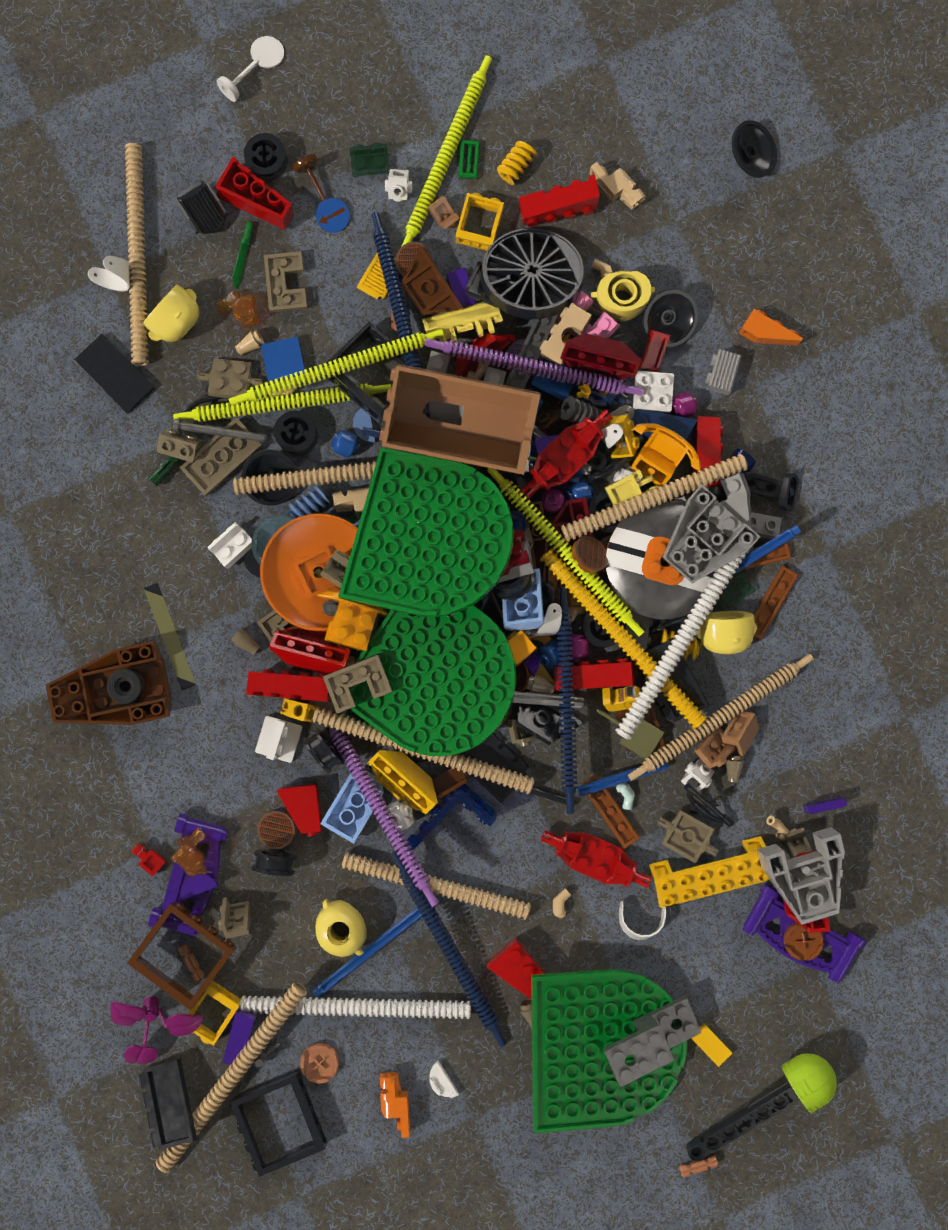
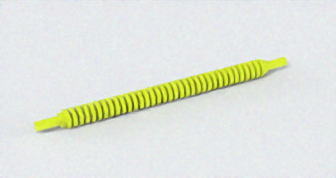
M485 56L479 71L473 74L447 132V136L443 141V145L411 214L412 216H410L408 225H406L407 235L402 246L412 242L413 238L420 234V230L429 213L428 206L434 202L450 166L449 164L453 159V155L457 150V146L461 141V137L486 84L485 74L492 61L490 56Z
M439 329L427 334H419L417 332L415 333L416 337L414 334H411V339L409 335L406 336V341L404 337L401 338L402 342L396 339L397 344L393 340L391 341L392 345H390V342H387V347L385 344H382V348L378 345V350L372 347L373 351L371 352L369 348L367 349L368 353L362 350L363 355L359 351L357 352L358 356H356V353H353L354 358L348 355V360L346 356L343 357L344 361L338 358L339 363L335 359L333 360L334 364L331 361L328 362L329 366L326 363H323V368L320 364V369L314 366V371L312 368H309L310 372L304 369L305 374L301 370L299 371V376L297 372L294 373L295 377L289 374L290 379L286 375L284 376L285 380L280 377V382H278V379H274L275 383L271 380V385L265 382V387L263 383L260 384L261 388L256 385V390L250 387L247 393L229 398L230 405L233 406L248 400L250 402H258L257 397L261 401L263 400L262 396L265 399L268 398L267 394H269V397H273L272 392L276 396L277 391H279V394H282V389L285 393L287 392L286 388L289 391L292 390L291 386L297 389V384L300 388L302 387L301 383L307 386L306 381H308L309 385L312 384V379L314 383H316L315 378L321 381V376L323 380L326 379L325 375L331 378L330 373L334 377L336 376L335 372L338 375L341 374L340 370L346 373V368L349 372L350 367H352V370H355V365L357 369L360 368L359 364L364 367V362L370 365V360L372 364L375 363L374 359H376V362H380L379 357L382 361L384 356L386 359H389L388 354L392 358L394 357V352L398 356V351H400V354H404L403 350L407 353L409 352L408 348L410 351H413V346L415 350L418 349V345L422 348L425 345L426 338L434 340L443 337V330Z
M365 383L364 388L363 384H360V388L369 396L388 392V389L392 388L391 384L372 386ZM336 387L335 392L333 388H330V392L328 389H325L326 393H324L323 389L320 390L321 394H319L318 390H315L316 394H314V391H310L311 395H309L307 391L305 392L306 396H304V392H301V396H299V393H295L296 397L292 393L291 398H289V394H286V398H284V395H281V399L278 395L276 400L274 396L271 397V400L268 397L266 401L263 397L261 402L257 398L258 402L256 403L255 401L250 403L248 400L246 404L242 402L241 405L239 403L230 406L229 402H227L226 407L224 403H221V407L219 404H216L215 408L213 404L210 409V406L206 405V409L204 406H201V410L198 406L190 412L173 414V417L181 421L194 419V421L202 422V419L207 421V418L210 421L212 418L217 420V417L222 419V416L225 419L227 416L231 418L232 415L237 417V414L238 417L242 416V414L246 416L247 413L251 415V411L253 414H256V410L258 414H261V409L263 413H266V409L268 412H271V408L275 412L276 407L278 411H281V407L283 410H286V406L290 410L291 405L293 409H296V405L298 408H301L302 404L304 408L306 403L308 407H311V403L313 406H316L315 402H317V405H321L320 401H322V404L325 405V401H327V404H330V400H332V403H335V399H337V403H340L341 398L342 402H345V398H347V401H350V398Z
M489 468L487 472L500 485V492L506 491L504 496L509 495L507 499H513L512 505L515 502L517 503L514 507L517 508L519 506L518 511H524L521 513L522 516L527 514L526 520L530 517L528 522H534L532 527L537 525L538 527L535 530L541 529L539 534L544 533L543 539L548 537L545 541L549 542L551 540L549 545L552 546L554 544V550L558 548L557 554L562 552L559 556H565L563 558L564 561L568 559L567 565L572 563L570 568L575 567L573 570L575 573L579 571L577 573L578 577L582 574L580 579H585V584L589 582L588 588L593 586L590 589L592 592L596 589L594 594H599L597 597L599 599L602 598L601 602H605L604 605L606 607L610 605L608 609H613L611 613H616L614 616L620 622L627 623L638 636H641L644 630L632 618L631 610H627L628 607L626 605L622 607L624 603H619L621 599H616L618 596L616 594L613 595V591L608 592L610 587L605 589L607 584L604 583L602 585L604 581L602 579L599 580V575L594 577L597 573L591 574L580 569L579 563L573 559L572 551H570L572 546L567 547L569 543H563L566 539L562 538L560 540L562 535L559 534L557 536V530L553 532L554 526L549 528L552 524H546L548 522L547 519L542 520L545 517L544 515L539 517L540 511L536 514L538 509H532L533 503L530 506L528 505L531 502L530 500L525 502L527 497H521L524 495L523 492L518 494L519 488L516 491L514 490L517 486L514 485L512 487V481L505 480L496 469Z

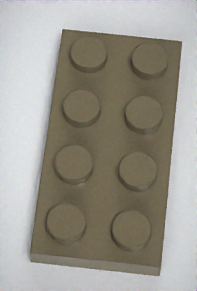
M237 417L224 427V429L250 432ZM215 435L196 452L193 462L186 461L179 468L204 496H208L263 446L259 441Z

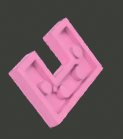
M581 290L579 297L573 304L587 311L594 301ZM603 312L593 326L590 323L587 325L582 334L587 333L609 339L620 325L608 313ZM561 313L559 314V316H558V318H557V321H558V322H560L561 319H562V318L560 317ZM570 332L574 337L580 336L574 332Z

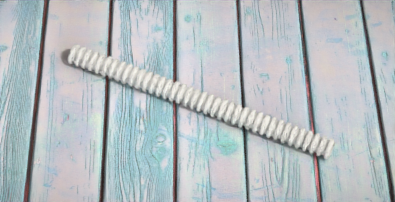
M749 550L716 570L717 573L713 574L714 578L710 579L711 583H708L707 588H704V594L700 595L701 598L697 600L698 603L694 604L695 608L691 609V614L687 615L688 619L684 620L685 624L681 625L682 629L677 631L678 635L674 636L675 640L671 641L672 645L668 646L669 649L665 650V656L662 655V660L658 661L659 665L655 666L656 670L652 671L653 675L648 677L649 681L645 682L646 686L642 687L643 691L638 693L639 697L635 698L636 702L632 703L633 707L628 709L629 713L625 714L626 718H623V722L619 723V729L616 728L615 730L617 734L627 740H631V734H635L634 730L638 729L637 725L641 724L640 720L645 718L644 714L648 713L647 709L651 708L650 704L655 702L653 699L658 697L657 693L661 692L660 688H663L664 682L668 681L667 677L671 676L670 672H673V668L677 667V661L680 662L681 660L680 656H683V652L687 651L686 647L690 646V641L694 640L693 636L697 635L696 631L700 630L699 626L704 624L702 621L707 619L706 615L710 614L709 610H712L713 605H716V600L720 598L719 594L721 595L723 593L722 590L726 589L725 585L729 584V579H732V574L736 573L735 569L739 568L738 564L742 563L741 559L745 558V554Z
M243 995L240 1000V1010L250 1014L251 1012L253 1014H257V1012L259 1014H263V1012L269 1014L277 1006V1003L281 1002L282 996H279V998H276V996H273V998H270V996L266 998L264 996L260 998L258 996H254V998L248 996L246 998ZM303 997V1000L299 1001V1005L296 1006L291 1014L296 1013V1015L302 1013V1015L308 1013V1015L314 1013V1015H318L319 1013L321 1016L324 1014L327 1016L330 1014L336 1016V1014L342 1016V1014H345V1016H348V1014L360 1016L361 1014L363 1017H366V1015H369V1017H372V1015H375V1017H378V1015H381V1017L385 1015L387 1017L391 1015L403 1017L404 1015L406 1018L412 1016V1018H415V1016H418V1018H421V1016H424V1018H427V1016H430V1018L442 1016L444 1019L446 1016L449 1019L451 1017H455V1019L457 1017H461V1019L467 1017V1019H470L471 1003L470 1001L458 1003L457 1000L455 1002H452V1000H449V1002H446V1000H443V1002H440V1000H437V1002H434V1000H431V1002H428V1000L424 1002L418 1000V1002H415V999L409 1001V999L403 1001V999L397 1001V999H394V1001H391V999H388V1001H385V999L373 1001L372 998L370 1000H367V998H364V1000H361V998H358V1000H355V998L351 1000L349 998L345 1000L343 998L339 1000L333 998L331 1000L330 997L327 999L324 997L321 999L318 997L315 999Z

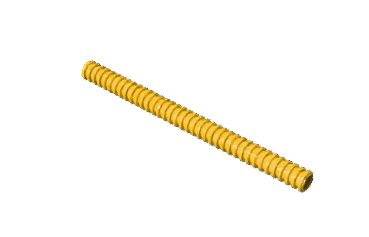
M554 549L547 551L540 561L545 562L544 565L549 567L548 570H552L553 575L556 574L557 579L561 580V584H565V588L569 589V593L574 594V598L577 597V601L582 603L581 606H585V610L590 612L589 615H593V619L598 620V624L602 625V629H606V633L610 634V638H614V642L619 643L618 646L623 648V652H627L626 655L631 657V661H635V665H639L638 668L643 670L642 673L647 674V678L652 676V671L656 670L657 662H653V658L648 656V652H644V648H640V644L636 643V639H632V635L628 634V630H624V626L619 625L620 622L615 620V616H611L612 613L607 611V607H603V603H599V599L595 598V594H591L590 589L587 590V586L582 584L583 581H579V577L574 575L575 572H571V568H567L566 563L562 562V558L557 557L558 554L553 552ZM667 677L668 681L664 682L663 688H660L663 696H667V700L672 701L671 704L676 706V710H680L679 713L684 715V719H688L687 722L689 724L692 723L693 728L699 727L706 720V716L702 715V712L698 711V707L693 706L694 703L689 701L690 698L685 697L686 694L682 693L680 688H677L678 685L676 683L673 684V680Z

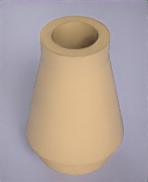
M255 330L254 332L250 331L235 348L242 356L245 353L261 348V344L265 342L260 333Z

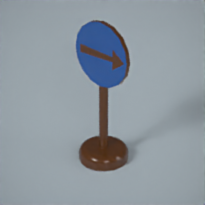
M315 154L307 155L295 162L292 167L297 173L307 171L323 201L316 210L318 225L329 233L340 232L346 228L349 222L350 214L348 207L339 199H326L311 170L317 164L318 158Z

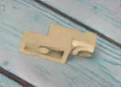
M597 162L590 167L589 174H595L597 184L612 202L620 197V200L633 210L645 200L646 196L641 189L634 190L636 183L633 182L623 169L619 168L608 176L607 170Z
M369 488L347 490L346 496L343 495L342 491L332 493L336 512L352 511L354 509L357 519L361 518Z

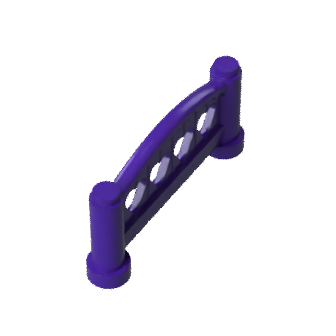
M179 814L175 825V832L181 833L185 839L184 841L180 840L162 908H153L148 927L153 928L170 903L184 901L181 900L180 894L182 884L187 878L195 874L187 865L203 861L205 863V868L202 869L203 873L217 880L220 863V841L226 840L228 829L188 818L186 814ZM204 842L210 843L211 847L207 850L208 857H201L192 846ZM214 888L187 898L195 901L194 906H192V915L195 913L201 917ZM173 913L162 926V928L193 936L200 934Z
M763 884L760 889L761 894L743 925V931L752 936L754 933H758L769 945L787 958L806 967L828 972L830 974L828 978L839 984L844 979L860 948H864L867 941L851 931L848 932L845 938L830 930L829 932H822L823 949L831 945L832 959L830 962H825L823 958L818 957L803 961L793 958L785 949L782 935L788 926L795 921L785 914L784 904L778 901L780 897L779 892L767 884ZM780 917L779 933L775 934L772 929L767 930L765 928L766 923Z

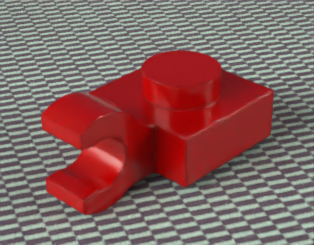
M140 843L132 850L141 859L138 865L152 877L167 861L153 848L147 852L146 848Z

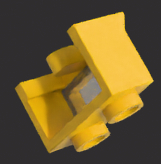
M628 414L612 416L613 419L603 428L612 424H618L623 428V435L615 443L616 448L611 455L612 458L634 456L640 445L639 438L634 436V422L629 420Z

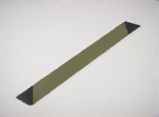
M158 583L144 588L181 690L191 688L196 684Z

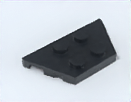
M516 703V725L548 745L559 740L560 735H564V732H560V730L564 729V727H560V724H564V722H560V719H564V717H560V714H563L559 710L561 708L551 705ZM571 717V719H575V722H572V724L576 725L572 729L580 727L583 722L576 717Z

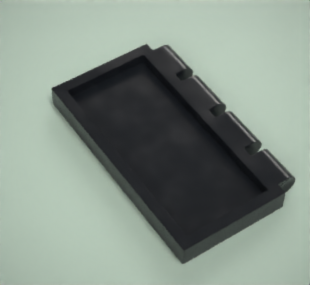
M478 261L466 285L465 292H467V297L478 301L480 298H484L483 303L497 308L484 292L481 283L483 263ZM488 276L490 282H494L507 276ZM506 285L495 288L494 290L499 295H501L507 289ZM536 286L535 307H541L544 298ZM531 287L527 288L520 306L532 307ZM521 291L512 293L506 300L515 304Z
M674 637L644 652H648V656L652 657V661H656L658 666V661L662 660L661 657L662 655L665 656V650L669 649L668 646L672 645L671 641L675 639ZM680 656L681 660L680 662L677 661V667H674V671L670 672L671 676L669 679H672L673 684L676 683L678 685L677 688H680L681 692L686 694L685 697H689V701L694 703L693 706H697L698 711L709 707V703L684 656ZM643 674L642 678L644 681H649L647 674ZM663 692L657 693L658 697L654 698L658 706L665 704V706L660 708V711L666 721L673 719L676 722L684 718V715L679 713L680 710H676V706L671 704L672 701H668V697L663 696Z
M494 733L480 745L459 753L461 756L462 754L465 757L470 756V759L476 758V761L482 760V763L488 762V765L494 764V767L499 766L500 769L505 768L506 771L509 769L512 773L515 771L518 775L521 773L524 777L527 775L525 771L529 768V765L520 757L515 763L512 761L517 754L506 744L499 749L498 746L503 741ZM471 774L500 803L515 789L514 787L509 788L508 785L505 787L502 783L499 785L496 781L493 783L490 779L487 781L484 777L481 779L480 776L475 777L474 774Z
M181 1058L143 1069L144 1073L139 1074L141 1088L147 1087V1091L142 1093L145 1109L151 1107V1111L146 1114L149 1129L155 1128V1131L150 1133L153 1147L158 1146L159 1150L197 1140Z

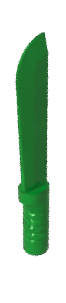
M251 222L246 223L232 276L233 285L237 290L241 282L247 250L254 224Z

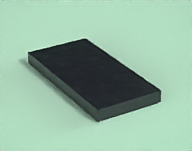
M102 333L74 359L127 414L155 389Z

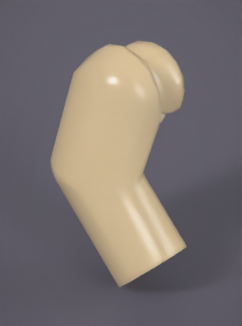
M481 359L476 372L469 371L467 378L480 380L486 373L488 367L487 360L485 364H482Z
M769 816L766 820L767 824L778 830L776 833L777 838L782 841L785 840L786 834L789 833L788 829L781 820Z

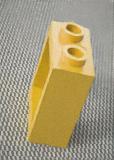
M467 193L455 236L456 243L487 251L496 239L504 210V202L497 198H485L478 193ZM471 206L497 213L490 237L464 231Z
M213 981L196 1006L188 1014H195L207 994L231 1009L217 1033L203 1024H200L191 1033L201 1037V1041L205 1044L214 1046L240 1007L241 999Z

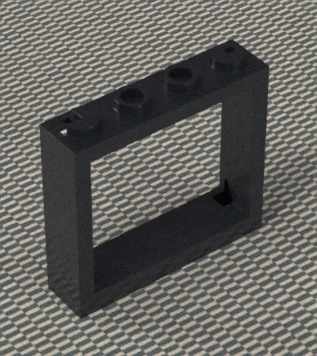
M369 321L326 364L329 366V361L334 364L333 360L335 359L339 363L338 358L344 361L343 357L346 356L347 358L367 338L372 340L377 346L380 345L381 348L382 344H385L387 347V342H390V345H392L391 341L393 339L387 337L379 327L377 328ZM398 351L399 355L396 356L394 352L392 359L398 364L406 365L403 354H400V351ZM341 371L340 375L335 372L336 376L334 377L330 373L331 378L325 375L329 381L379 424L383 421L384 410L389 407L390 402L382 408Z
M299 1069L235 1095L232 1098L230 1111L233 1116H236L238 1121L237 1129L240 1134H243L245 1149L248 1153L250 1152L252 1167L254 1171L258 1172L259 1177L326 1149L328 1142ZM291 1084L314 1144L264 1164L241 1104Z

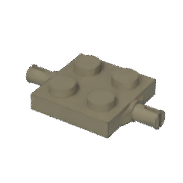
M214 358L210 373L198 372L197 375L198 380L209 381L207 393L209 396L232 398L247 393L251 386H260L263 383V379L251 377L252 363Z
M679 809L671 822L661 816L657 821V824L666 828V834L661 844L690 861L696 863L699 856L705 851L714 857L717 855L715 852L718 853L719 849L709 844L710 837L715 829Z

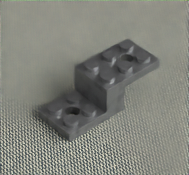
M684 995L632 1021L636 1032L603 1048L618 1085L622 1087L672 1062L674 1059L670 1048L700 1034L701 1030L688 999ZM674 1019H680L678 1026L671 1027ZM628 1055H634V1060L631 1063L625 1062V1058Z

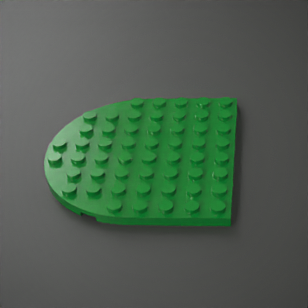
M381 447L338 597L424 617L446 616L474 605L484 598L498 583L511 557L514 539L513 521L503 495L488 477L466 464Z
M474 605L455 613L452 617L447 615L424 617L391 610L369 641L367 650L363 651L354 663L356 664L379 655L393 692L373 699L367 681L350 688L356 707L351 708V710L400 747L427 756L455 755L471 750L483 743L502 724L515 695L516 664L511 646L500 627L487 614Z
M619 969L531 975L532 1109L534 1134L614 1127L634 1122L635 1118L652 1112L669 1096L677 1084L678 1075L685 1064L687 1040L670 1048L674 1059L672 1062L622 1087L618 1085L603 1048L635 1033L636 1030L632 1021L673 1001L662 987L641 974ZM674 1019L671 1027L678 1026L680 1019ZM628 1055L625 1058V1062L631 1063L634 1060V1055Z

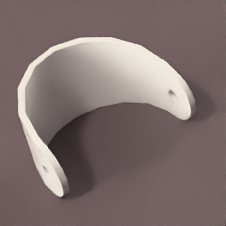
M106 256L103 260L105 269L97 267L89 269V279L102 287L123 292L128 291L130 288L129 263L122 258Z
M624 405L610 414L611 416L627 415L626 411H628L629 420H631L635 411L630 405ZM612 424L601 429L604 435L602 440L607 448L612 447L623 435V428L620 425Z
M557 603L550 604L545 614L544 624L537 629L525 630L528 637L555 635L561 625L562 609Z
M623 901L620 902L619 922L623 931L630 938L636 940L649 939L664 926L666 906L662 908L660 924L654 933L650 935L634 933L624 922Z

